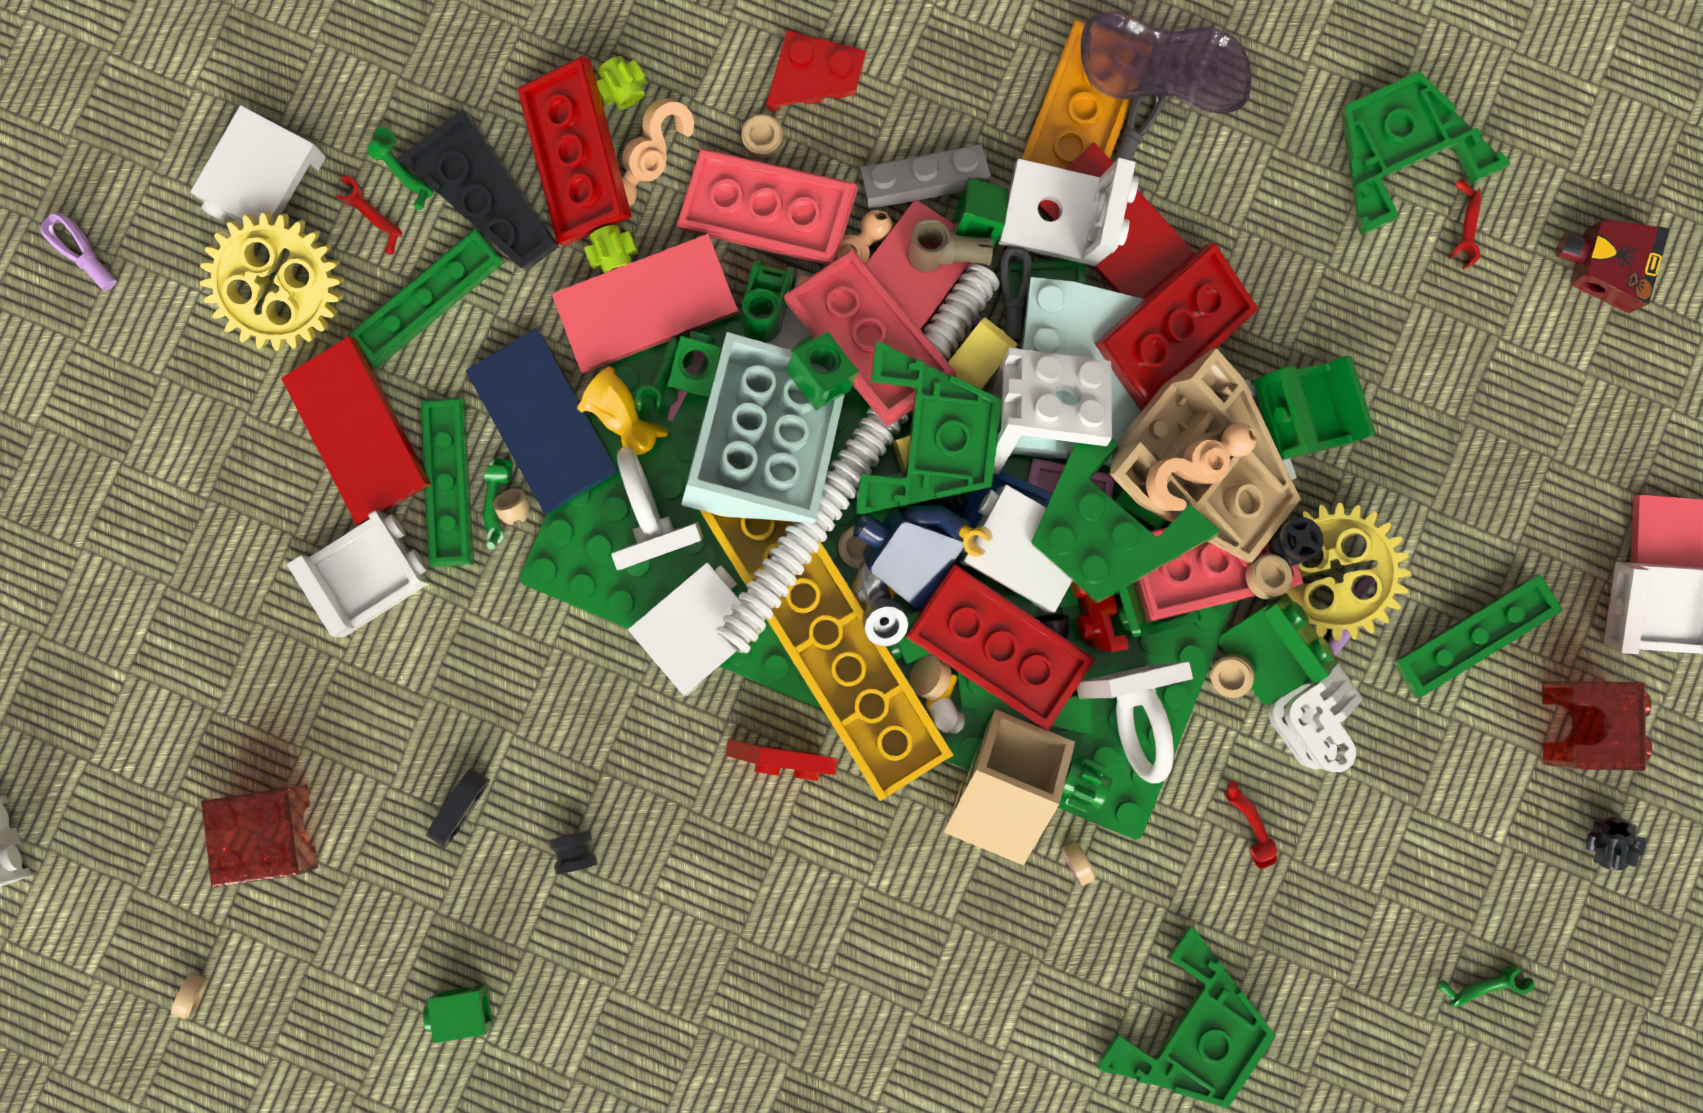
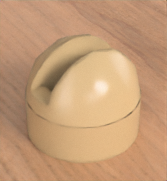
M521 489L506 490L493 501V507L498 517L509 525H515V521L519 519L521 522L526 521L530 513L529 501Z

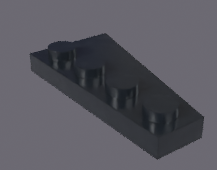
M464 109L460 110L398 157L403 164L413 170L430 188L440 194L457 212L476 226L484 236L520 268L526 271L560 247L475 121Z

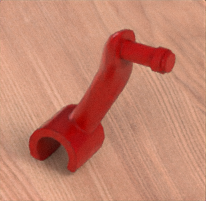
M343 176L340 181L347 186L354 187L353 192L349 196H341L339 194L335 196L348 207L355 206L375 227L390 234L384 251L385 254L393 255L398 237L403 236L402 231L364 199L363 189L353 178Z
M1459 179L1454 184L1455 187L1463 191L1470 198L1467 201L1461 243L1450 251L1448 258L1452 259L1459 251L1465 252L1468 256L1467 264L1462 267V270H1465L1475 264L1480 258L1481 252L1478 245L1474 243L1481 208L1482 193L1480 188L1475 191L1465 183V180Z
M1235 781L1229 782L1227 785L1228 789L1225 791V797L1246 816L1258 841V844L1249 847L1250 855L1257 868H1267L1277 862L1276 844L1272 838H1269L1254 803L1242 793Z

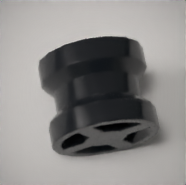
M1297 517L1279 527L1268 542L1269 551L1271 554L1282 557L1289 566H1295L1318 555L1324 543L1323 534L1320 527L1313 520L1306 517ZM1289 537L1293 538V548L1291 547Z
M591 830L548 840L550 849L556 853L555 874L573 872L598 864L596 855L591 853L589 846L592 840Z

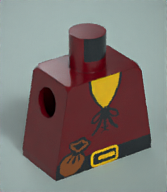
M1600 220L1587 228L1583 237L1564 233L1558 242L1555 255L1556 257L1575 262L1570 279L1573 287L1624 312L1631 313L1648 305L1650 302L1670 229L1621 221Z

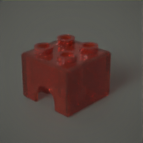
M1605 681L1542 682V704L1561 706L1567 710L1572 719L1571 732L1564 740L1560 742H1542L1543 765L1581 770H1646V761L1652 755V743L1649 736L1646 735V717L1651 712L1652 704L1649 693L1645 691V683Z
M308 784L201 800L211 888L296 876L318 869L315 845H309L304 832V812L306 808L310 807Z

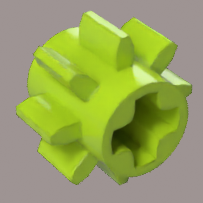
M617 56L609 59L598 68L597 75L600 80L596 82L600 97L606 107L615 102L619 110H624L634 106L644 97L645 92L641 86L647 84L646 75L636 59L627 64L622 56Z
M609 225L594 231L589 236L592 245L584 247L593 271L602 269L603 274L633 263L631 257L639 254L630 231L621 233L618 225Z

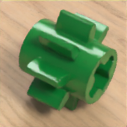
M1086 757L1083 758L1081 765L1071 761L1062 792L1068 795L1065 804L1087 813L1090 805L1101 808L1112 783V778L1103 775L1106 766Z

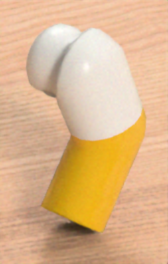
M951 674L947 690L937 699H927L926 708L939 730L943 733L950 732L956 734L963 729L965 717L963 713L957 711L950 699L958 676Z

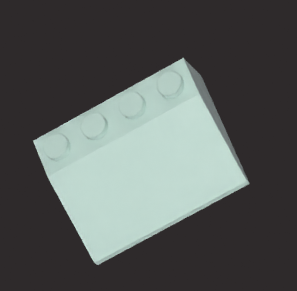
M1031 277L1026 297L1021 349L1105 360L1094 343L1144 299L1073 281ZM1111 369L1112 438L1117 442L1141 411ZM1063 390L1056 392L1057 397L1062 403L1066 405L1077 404L1075 397L1070 392ZM1021 435L1011 454L1068 461L1076 442ZM1112 455L1103 465H1111Z
M727 332L681 505L727 517L815 523L844 395L815 411L786 372L793 354L791 350ZM811 364L818 371L828 372L822 365Z

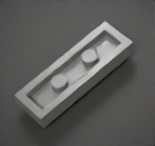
M982 144L860 167L861 179L869 209L963 192L969 177L991 184V175Z

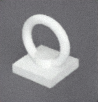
M629 447L621 448L617 453L618 466L640 527L632 529L637 543L618 549L611 554L616 569L620 570L701 541L704 536L698 521L673 529L669 516L660 518L647 478L635 452Z
M1190 663L1152 664L1082 680L1077 687L1079 699L1117 697L1116 718L1118 732L1126 757L1135 772L1149 783H1160L1168 777L1174 759L1173 736L1167 714L1156 694L1155 688L1193 679ZM1142 705L1150 720L1156 747L1154 765L1148 761L1140 746L1134 724V706Z

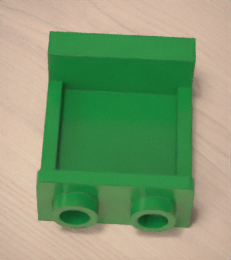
M1344 356L1325 364L1296 369L1295 365L1284 367L1252 380L1266 427L1282 461L1342 447L1375 435L1373 422L1351 356Z

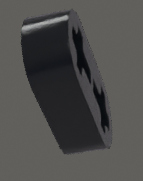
M473 768L469 769L432 822L426 836L446 848L460 831L486 791L490 779Z

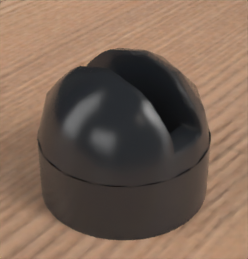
M1049 614L1035 618L1065 639L1069 637L1068 615Z

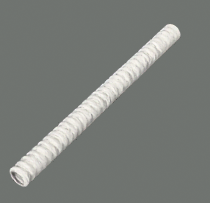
M971 263L968 265L966 273L959 278L960 284L954 285L952 288L953 294L947 295L945 298L946 304L940 305L938 308L939 314H935L931 318V324L927 325L924 329L925 336L946 361H949L951 358L950 352L956 351L958 348L957 342L964 339L965 332L971 329L972 322L977 320L979 312L984 310L986 302L991 300L993 292L1000 286V282L994 272L981 264ZM872 408L868 409V418L861 419L859 422L860 429H854L852 432L853 439H848L845 442L846 450H840L837 454L839 460H834L830 464L831 471H827L815 523L793 521V526L789 525L786 527V536L779 537L777 540L778 548H772L769 552L771 558L763 560V570H756L754 573L756 580L747 583V593H740V603H734L731 606L733 613L725 615L723 618L724 626H718L715 629L717 637L740 653H748L750 651V641H757L759 638L757 631L764 630L766 627L764 621L772 619L774 616L772 609L781 606L780 598L781 596L787 597L789 594L788 586L796 584V574L801 575L805 571L803 564H809L812 560L810 554L818 552L820 549L818 542H824L827 539L825 532L833 530L835 527L833 521L839 520L842 517L840 510L847 509L850 505L848 499L855 498L857 495L856 487L858 488L859 475H870L872 473L870 467L877 466L879 463L878 456H883L886 453L885 445L892 444L894 441L892 435L899 434L901 431L900 424H905L908 420L907 414L887 427Z

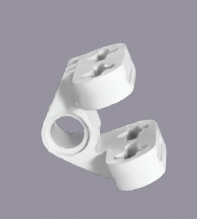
M1337 663L1327 678L1315 685L1310 680L1286 696L1281 697L1273 704H1270L1268 717L1275 730L1301 765L1329 772H1343L1353 765L1356 758V748L1340 723L1354 711L1363 698ZM1284 716H1285V720H1286L1285 723H1283V721H1282V719H1281V718L1284 717ZM1341 744V746H1342L1343 749H1341V750L1338 752V755H1339V757H1340L1341 760H1340L1339 762H1337V761L1335 760L1336 755H1337V746H1336V745Z

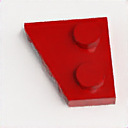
M787 30L766 103L767 110L774 112L779 111L781 106L801 102L809 105L819 103L829 97L839 99L856 95L866 59V51Z
M1072 581V590L1074 596L1080 600L1082 614L1077 618L1078 632L1080 638L1083 641L1085 640L1086 646L1109 652L1127 650L1126 636L1115 637L1113 632L1111 615L1118 612L1114 595L1097 603Z
M728 739L725 756L755 764L754 772L780 776L781 768L793 769V777L818 781L819 773L835 775L838 758L823 754L770 745H756Z

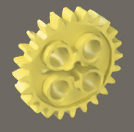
M270 211L260 214L259 223L252 213L243 216L244 227L237 220L227 223L230 234L220 231L214 235L221 246L211 245L205 249L214 258V261H206L200 265L202 269L211 273V277L200 281V285L212 288L214 293L206 297L204 301L205 303H218L220 308L213 314V318L217 319L226 316L229 319L225 331L230 332L237 327L240 328V342L242 343L252 336H256V346L258 349L266 346L269 339H271L274 350L279 351L284 347L285 339L293 349L301 345V336L308 342L316 338L314 328L319 331L327 329L329 325L323 316L333 318L338 314V311L329 303L338 302L343 299V295L332 290V288L342 283L344 278L331 274V269L338 266L340 261L326 259L325 255L331 250L332 245L327 244L319 247L316 244L320 231L317 230L308 235L304 234L305 221H297L291 227L289 226V216L286 213L279 215L274 223ZM256 242H260L268 248L270 253L268 263L261 262L256 258L253 250ZM287 248L290 251L289 257L281 266L274 279V283L279 287L266 295L261 310L262 313L257 314L255 308L271 284V280L266 276L278 269L283 256V250ZM295 263L302 264L308 270V283L304 284L295 279L292 271ZM238 279L244 280L250 285L252 289L251 299H246L239 295L236 288ZM277 300L284 301L289 305L292 314L290 320L283 319L277 314L275 310Z
M1342 503L1337 504L1335 514L1330 515L1324 505H1320L1319 518L1316 519L1308 512H1303V517L1313 520L1322 531L1324 558L1322 563L1315 568H1307L1303 562L1298 564L1302 578L1309 575L1332 572L1335 570L1334 563L1340 562L1346 568L1361 565L1372 560L1377 561L1378 565L1368 570L1348 572L1343 575L1344 582L1339 583L1333 577H1327L1309 584L1291 587L1285 593L1289 595L1292 601L1297 602L1303 608L1309 619V624L1311 626L1313 624L1316 625V634L1319 637L1323 638L1327 630L1332 629L1334 641L1340 642L1343 631L1348 630L1352 639L1358 640L1359 627L1362 626L1371 634L1376 633L1373 621L1378 618L1389 624L1391 621L1385 610L1388 607L1401 610L1402 606L1394 597L1396 594H1409V590L1400 585L1399 581L1400 579L1411 577L1412 572L1401 569L1399 564L1410 559V555L1408 553H1396L1395 551L1404 540L1401 536L1388 539L1387 536L1393 526L1388 522L1377 528L1376 524L1379 515L1376 512H1372L1365 520L1362 519V507L1359 505L1354 507L1350 515H1346V510ZM1353 536H1362L1367 542L1366 551L1357 558L1346 556L1344 551L1346 541ZM1291 537V538H1290V541H1291L1292 548H1293L1294 542H1293V538ZM1370 576L1377 582L1376 594L1366 600L1359 599L1355 594V584L1360 578ZM1327 586L1334 593L1333 603L1326 609L1318 610L1312 602L1313 593L1318 588Z

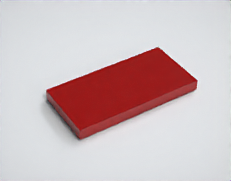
M580 56L518 87L517 90L557 243L567 246L590 236L591 233L602 227L615 225L631 218L628 199L591 59Z
M1093 142L1065 170L1101 177L1113 162ZM1137 189L1133 202H1127L1124 219H1128L1130 223L1124 245H1118L1114 253L1108 255L1096 266L1091 265V267L1114 292L1145 299L1188 261L1195 252ZM1043 200L1039 203L1038 209L1050 222L1058 220L1060 210L1055 202Z
M1214 241L1205 244L1094 344L1104 359L1111 361V369L1140 411H1142L1166 382L1211 349L1219 347L1259 309Z
M348 336L281 378L356 525H361L370 519L368 514L372 511L378 510L384 513L431 485L356 338Z
M953 563L904 635L1047 731L1096 660Z

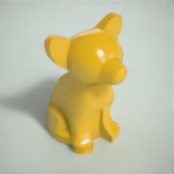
M609 366L597 374L590 382L583 394L582 401L577 407L581 413L585 411L593 412L607 429L621 436L622 448L629 447L636 455L647 453L653 449L657 437H667L669 430L662 425L639 420L631 392L615 374V369Z

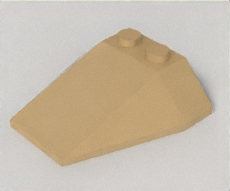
M1214 348L1166 382L1117 441L1119 448L1112 454L1110 475L1138 505L1173 522L1182 511H1163L1156 507L1149 499L1146 490V478L1152 466L1166 458H1183L1186 449L1194 442L1201 440L1221 442L1223 431L1231 424L1244 423L1249 425L1257 439L1255 448L1250 454L1243 457L1231 455L1229 471L1221 481L1214 484H1196L1184 480L1172 472L1167 479V488L1171 495L1184 499L1186 507L1189 504L1192 505L1220 529V533L1210 540V543L1250 563L1256 559L1301 499L1244 378L1220 351Z

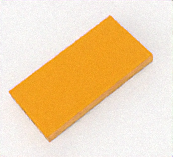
M1075 19L1022 159L1065 169L1093 142L1110 159L1152 48Z

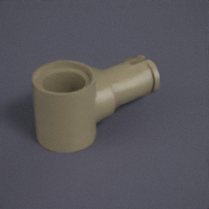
M924 219L913 228L907 257L911 266L921 272H933L942 264L952 265L953 261L990 266L993 248H991L993 246V238L956 235L955 231H949L938 220ZM920 243H931L936 249H926Z

